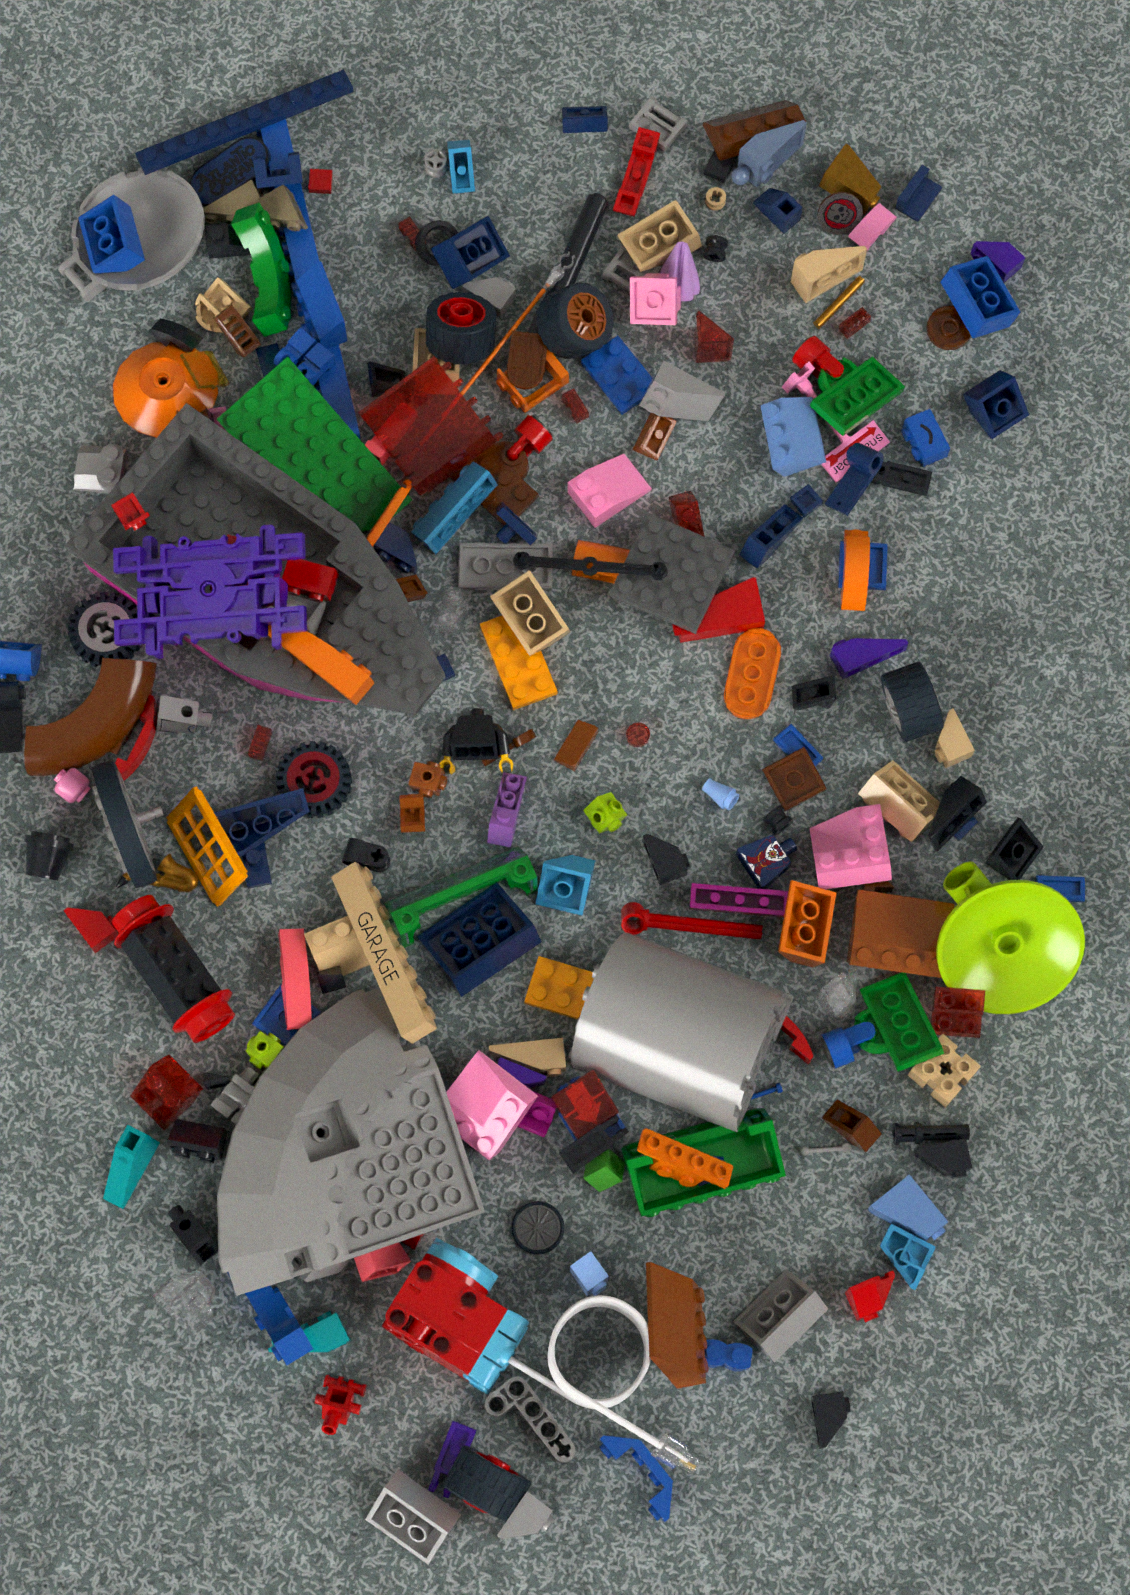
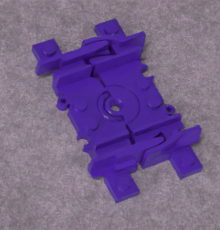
M263 525L259 530L260 537H242L236 534L237 539L233 544H228V537L226 535L217 540L195 541L193 544L189 538L183 536L178 540L179 547L172 543L160 544V558H158V541L152 536H145L143 538V548L141 546L113 548L114 573H137V581L146 584L145 588H137L138 618L114 620V644L116 646L146 644V654L162 659L163 645L172 644L176 646L179 644L182 646V640L186 635L191 636V643L197 644L199 640L225 638L226 635L229 641L238 643L241 640L240 632L246 636H253L256 639L268 637V625H271L272 647L276 650L282 649L281 634L307 632V607L304 605L287 607L288 583L280 578L282 561L306 559L305 534L301 532L275 535V527L273 525ZM207 585H212L213 587L210 593L205 592Z

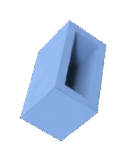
M591 1251L570 1266V1273L587 1297L590 1294L597 1296L607 1288L606 1283L609 1276Z

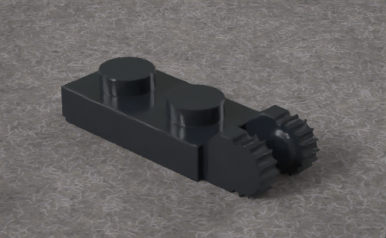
M887 461L883 462L879 470L884 471V475L876 474L871 481L874 484H881L882 486L927 496L932 472Z
M617 1115L604 1124L597 1125L558 1153L572 1174L614 1145V1142L629 1132L625 1127L609 1138L605 1130L618 1122L620 1118Z

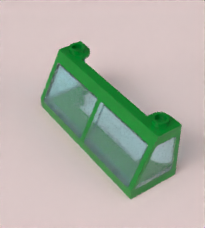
M517 846L389 900L384 905L390 913V919L399 933L402 946L405 948L415 944L414 933L417 929L421 928L419 923L420 915L505 879L510 890L519 888L528 896L538 891L537 875L528 855Z

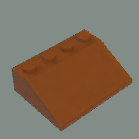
M857 889L846 962L849 965L942 978L936 958L937 941L941 928L948 915L954 909L955 904Z
M647 1262L649 1357L677 1389L706 1383V1373L709 1370L704 1349H707V1340L703 1333V1326L706 1325V1317L702 1311V1303L705 1302L704 1291L701 1287L699 1288L693 1279L655 1263Z

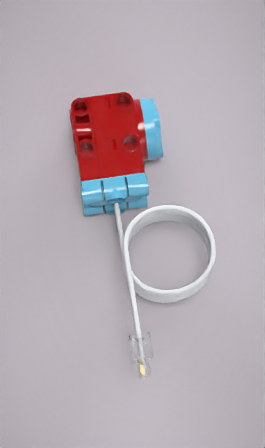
M435 1238L422 1261L414 1266L387 1310L386 1319L382 1324L384 1329L415 1351L431 1358L488 1395L500 1376L499 1372H504L510 1363L571 1402L585 1408L596 1409L656 1446L651 1456L670 1468L674 1469L678 1465L691 1474L696 1471L701 1460L686 1451L688 1445L667 1432L658 1440L608 1409L619 1404L635 1391L644 1378L651 1362L649 1357L648 1324L634 1307L618 1298L598 1295L584 1298L568 1308L555 1325L548 1347V1366L555 1381L554 1383L513 1357L515 1349L528 1330L529 1321L487 1297L498 1275L466 1251ZM592 1307H606L625 1315L638 1328L644 1344L643 1364L636 1380L622 1393L607 1399H592L571 1386L561 1375L555 1360V1342L562 1327L572 1316Z

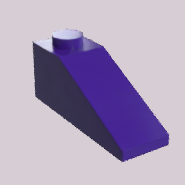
M853 638L848 641L843 639L833 645L830 657L843 680L906 651L908 641L906 639Z

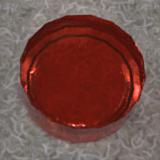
M637 722L628 727L626 739L631 746L643 747L649 742L650 730L645 724Z

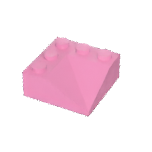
M880 804L856 807L809 828L818 888L832 889L892 880L891 864Z
M480 1050L477 1051L446 1092L461 1139L489 1161L503 1149L538 1097L537 1094Z

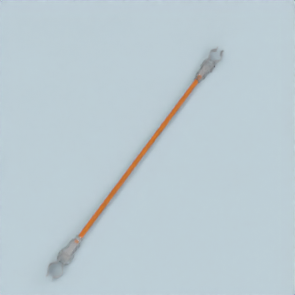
M568 252V254H563L560 257L559 262H561L562 258L569 257L570 253ZM575 255L572 256V263L569 266L562 268L560 263L551 269L541 291L420 444H417L407 455L402 457L399 462L400 467H395L391 470V476L395 470H400L401 467L403 472L412 469L429 438L509 339L512 331L516 330L543 294L563 278L565 269L573 266ZM405 473L403 477L399 480H396V482L403 481L405 478Z

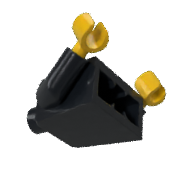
M480 708L472 709L470 715L458 717L456 724L444 734L442 746L444 760L439 763L441 765L440 768L444 770V766L450 764L449 772L452 775L455 772V766L451 762V757L453 760L498 759V755H501L499 762L500 771L503 773L502 765L509 763L512 772L513 762L508 758L510 748L507 733L499 724L493 723L491 715H484V711Z

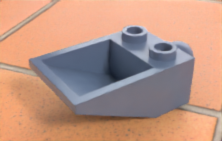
M804 120L756 134L740 149L738 167L732 172V181L736 185H744L749 181L756 188L761 183L766 184L772 178L773 172L803 145L807 122Z

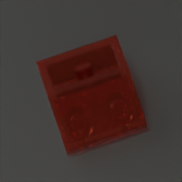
M168 1054L149 1067L130 1097L163 1130H166L194 1103L203 1088Z

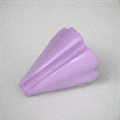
M683 241L677 242L659 274H669V277H677V286H681V301H691L694 295L700 292L699 277L688 244Z

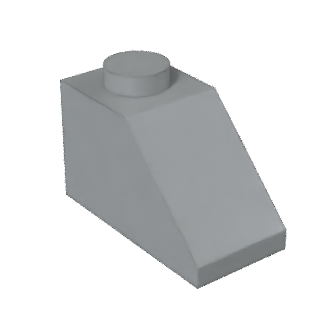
M498 277L468 282L462 286L464 293H473L483 297L485 300L487 299L494 306L496 316L502 319L516 299V288L514 285Z

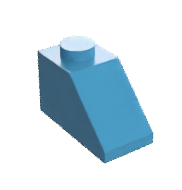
M470 140L447 142L452 193L474 192L475 185Z

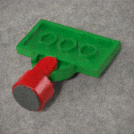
M810 336L797 347L793 353L792 362L800 369L808 362L813 365L815 369L811 374L818 378L819 388L823 393L812 400L810 407L842 436L846 435L904 391L905 386L873 356L857 367L852 361L844 357L842 360H837L830 354L831 349L817 336Z

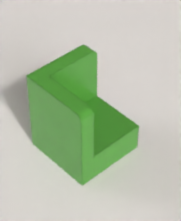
M608 1149L585 1165L583 1178L598 1192H602L622 1181L625 1162Z

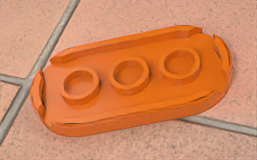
M409 479L404 480L403 484L406 487H401L397 490L366 537L372 547L414 485Z
M752 628L747 630V632H744L737 638L734 645L724 689V702L727 709L734 716L741 719H753L761 716L768 709L771 702L781 657V646L775 636L766 629Z

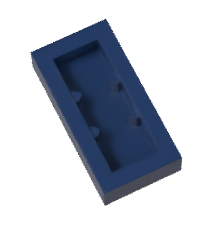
M501 502L496 507V514L506 522L496 533V536L504 544L516 533L529 545L537 539L536 533L504 502Z
M263 842L247 854L242 855L243 864L248 871V877L246 878L248 889L272 884L265 842Z

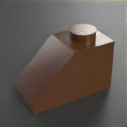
M838 1099L821 1117L848 1142L864 1152H867L882 1134L868 1116Z

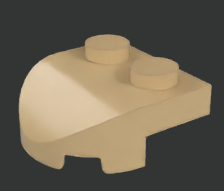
M217 277L205 294H199L195 301L198 323L206 330L216 333L223 332L213 318L229 305L234 306L243 320L253 309L219 277ZM233 315L224 320L223 323L227 324L234 318ZM235 324L233 327L229 329V331H232L235 328H237L239 324Z

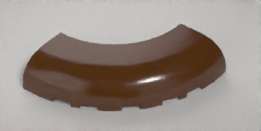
M102 658L101 670L93 690L75 711L53 723L26 726L24 763L27 774L29 776L56 775L62 769L66 772L70 768L79 769L106 755L110 749L128 735L139 715L143 713L145 703L153 688L157 663Z

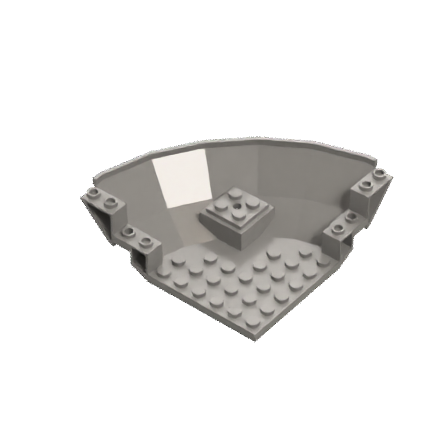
M380 988L367 992L364 989L352 992L302 1026L261 1074L232 1131L217 1192L218 1260L222 1273L229 1272L236 1296L364 1255L485 1212L439 1068L427 1045L421 1046L419 1040L413 1044L406 1040L405 1045L401 1044L399 1040L400 1032ZM318 1128H321L324 1131V1136L322 1138H319L316 1135V1130ZM294 1258H297L299 1260V1266L297 1268L293 1267L292 1260Z

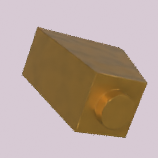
M845 144L824 173L819 187L830 194L837 192L853 194L860 201L863 214L865 215L870 207L873 209L880 200L878 193L881 185L848 144Z

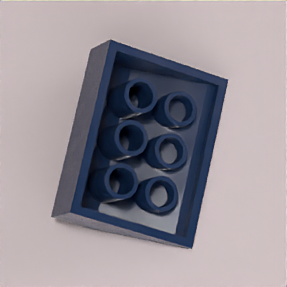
M497 882L417 936L446 979L461 997L542 942L534 924Z

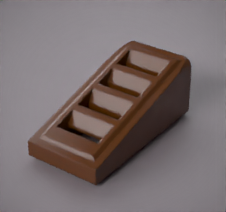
M229 305L213 318L238 356L246 357L261 345L258 338L233 305ZM233 315L234 318L227 324L223 323L224 320ZM238 323L239 326L230 332L229 329ZM243 331L245 334L236 340L235 337ZM249 339V341L241 347V344H243L245 341Z

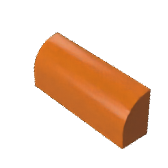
M578 540L574 559L583 560L586 557H594L597 561L624 563L631 549ZM589 563L587 568H591L593 564ZM572 570V576L615 583L619 574L597 572L594 575L588 576L581 570Z

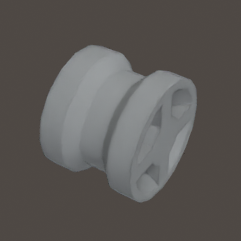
M435 149L425 155L426 173L433 178L444 176L447 172L445 153Z

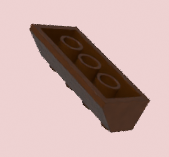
M784 100L703 122V127L719 161L739 156L740 149L756 134L802 120L806 122L798 104Z

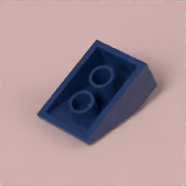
M489 215L431 248L452 289L473 280L510 257Z

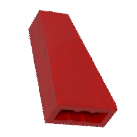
M756 577L716 594L696 634L672 624L674 636L679 635L680 643L747 632V630L752 628L764 629L765 618Z

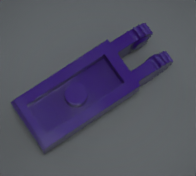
M452 1421L434 1467L435 1472L428 1491L434 1492L437 1489L441 1473L448 1475L463 1446L471 1447L477 1430ZM444 1488L443 1497L449 1498L451 1492Z

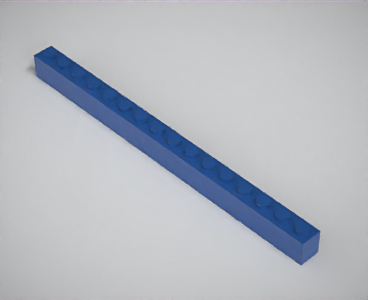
M284 119L256 131L257 137L262 136L263 143L268 147L271 154L267 174H272L271 170L285 169V172L290 171L288 153L293 152L287 122ZM301 183L287 184L285 186L293 193L308 228L300 229V231H292L285 227L279 228L280 236L285 235L286 242L282 243L284 255L290 256L291 262H288L289 276H294L295 282L291 283L294 297H296L295 290L298 289L297 280L314 264L319 262ZM279 186L269 187L270 192ZM296 303L299 317H304L302 311L305 310L304 304ZM305 321V323L301 324V328L311 336L312 324ZM338 344L327 348V350L334 354L336 365L318 378L319 385L315 386V388L361 440Z

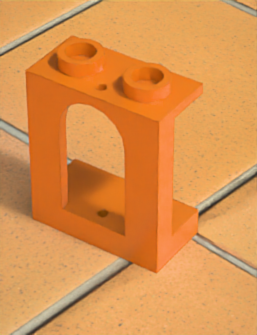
M547 348L545 368L554 379L530 396L522 397L514 385L510 383L507 370L502 372L500 368L497 369L496 383L503 392L507 391L511 396L510 400L515 408H521L526 413L568 384L569 373Z

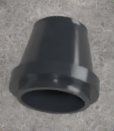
M31 831V835H25L24 840L26 842V875L58 881L69 852L73 851L74 844L69 843L70 838Z

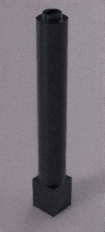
M594 193L587 196L563 254H568L569 252L570 255L569 257L562 258L561 262H559L561 267L556 271L561 274L563 267L569 266L572 263V256L575 255L573 266L564 270L562 277L558 278L548 288L545 296L576 282L608 207V202L603 195ZM537 310L528 329L529 333H538V326L536 324Z

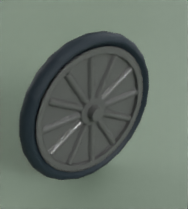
M541 1201L530 1202L519 1208L513 1217L511 1225L512 1236L516 1244L522 1250L536 1255L545 1254L555 1249L561 1242L565 1229L564 1221L559 1211L551 1204Z

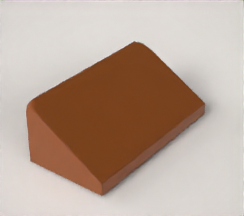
M650 413L632 450L657 461L677 421L670 417H660Z
M577 720L555 756L554 761L575 772L597 736L599 728Z

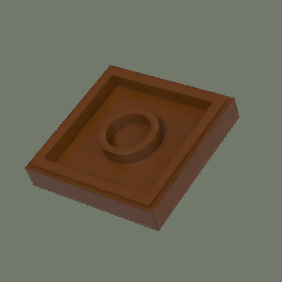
M805 747L762 769L779 803L784 808V812L827 790Z

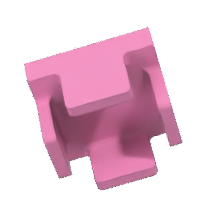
M659 273L631 276L630 324L676 325L677 312L681 309V286H677V277H669V274Z

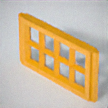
M196 786L188 792L166 817L168 820L167 824L211 902L215 903L217 907L248 877V871L204 794ZM195 805H197L203 816L199 823H197L191 812ZM184 817H186L193 829L188 835L180 824ZM205 823L208 824L213 833L209 841L201 830ZM195 834L202 845L198 853L190 841ZM216 840L224 853L219 859L211 848V845ZM205 852L213 864L208 871L200 859ZM226 858L234 870L229 877L221 865ZM215 870L223 882L218 889L210 877Z

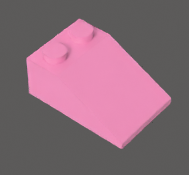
M625 454L589 468L568 482V494L594 528L652 490Z

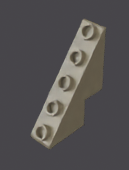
M250 180L203 208L205 221L217 224L218 221L231 224L236 210L259 202L262 208L269 213L271 225L274 229L278 230L280 227H285L292 231H300V229L308 228L293 193L285 185H281L264 195L261 188H257L256 183Z

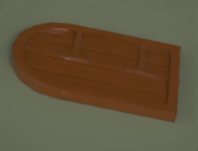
M512 331L507 376L510 383L516 388L523 390L532 389L538 386L543 379L547 346L544 345L538 333Z

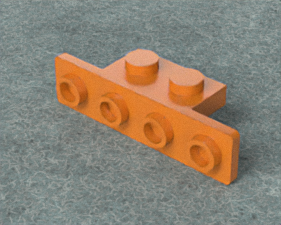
M645 1128L642 1130L637 1151L653 1158V1164H650L649 1169L656 1171L658 1175L673 1178L686 1187H694L703 1180L724 1189L729 1186L733 1165Z

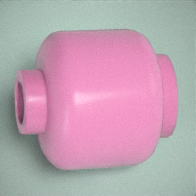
M70 768L67 772L62 769L54 779L57 782L54 788L55 792L68 803H74L75 801L79 803L91 789L89 787L90 780L76 768Z

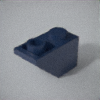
M769 188L753 201V204L783 234L801 220L803 207L788 192Z
M389 522L374 544L375 551L382 561H391L396 564L400 571L406 574L410 572L415 575L418 570L410 535L405 530Z

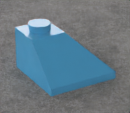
M569 855L544 861L535 905L583 916L596 860Z

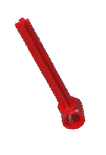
M636 902L625 904L621 910L622 929L624 932L633 935L647 931L649 927L760 940L762 938V925L649 913V909H644L641 904ZM630 917H637L638 919H636V920H629L628 918H630Z

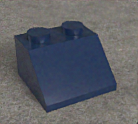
M997 371L963 393L970 413L991 439L1029 416L1015 376L1004 371Z

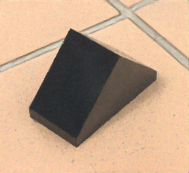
M371 361L367 363L372 397L408 392L404 370Z

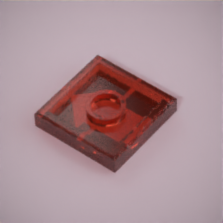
M590 1070L551 1096L576 1139H579L597 1125L603 1124L619 1113L594 1070Z

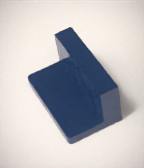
M921 165L900 194L895 209L917 222L920 221L942 189V186L928 178L930 169L924 165Z

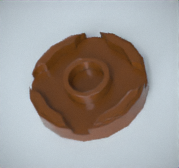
M943 306L936 309L929 317L926 325L930 341L938 348L944 350H956L963 347L971 336L954 306Z

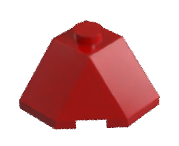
M894 1271L887 1272L882 1277L878 1275L849 1287L845 1292L857 1321L864 1319L866 1323L879 1317L877 1312H880L884 1307L895 1278Z

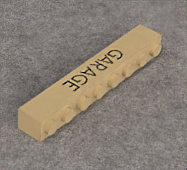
M354 862L331 878L400 1035L413 1044L437 1029L434 1022L436 1016L431 1007L427 1006L424 1000L427 996L415 980L417 973L406 960L408 953L398 942L399 933L389 922V918H391L390 913L380 902L382 896L379 890L372 884V873L366 866L363 868Z

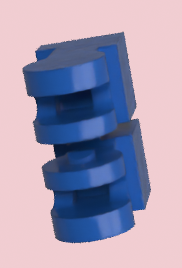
M299 328L287 341L288 344L277 353L273 362L277 366L286 357H289L312 385L317 382L321 375L327 370L330 371L336 365L334 354L319 342L316 343V340L302 328Z

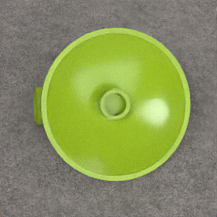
M971 861L956 866L948 873L944 879L943 887L958 905L948 915L941 928L937 941L936 958L941 977L956 998L979 1011L993 1014H1015L1047 1003L1067 987L1081 964L1085 948V935L1079 915L1066 897L1055 889L1034 881L1008 880L991 884L979 867Z

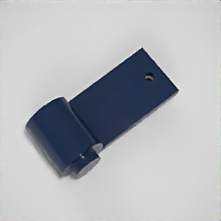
M855 443L848 448L846 456L850 467L824 503L827 507L846 516L849 515L883 464L884 456L881 452L861 443Z

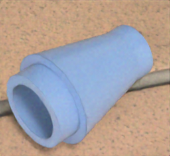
M710 778L702 788V791L707 793L722 809L731 810L739 799L736 789Z

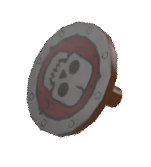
M837 192L829 195L822 201L817 214L818 221L824 230L831 234L840 235L850 232L860 223L863 211L862 205L856 196L847 192Z

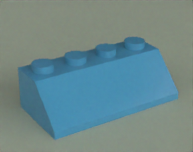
M474 461L460 471V477L445 488V494L439 501L435 500L429 506V512L424 518L420 517L413 525L411 533L435 555L498 485L491 473Z

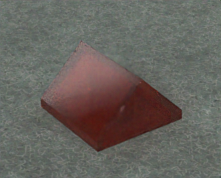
M698 311L694 328L696 363L729 361L732 358L734 338L701 311Z

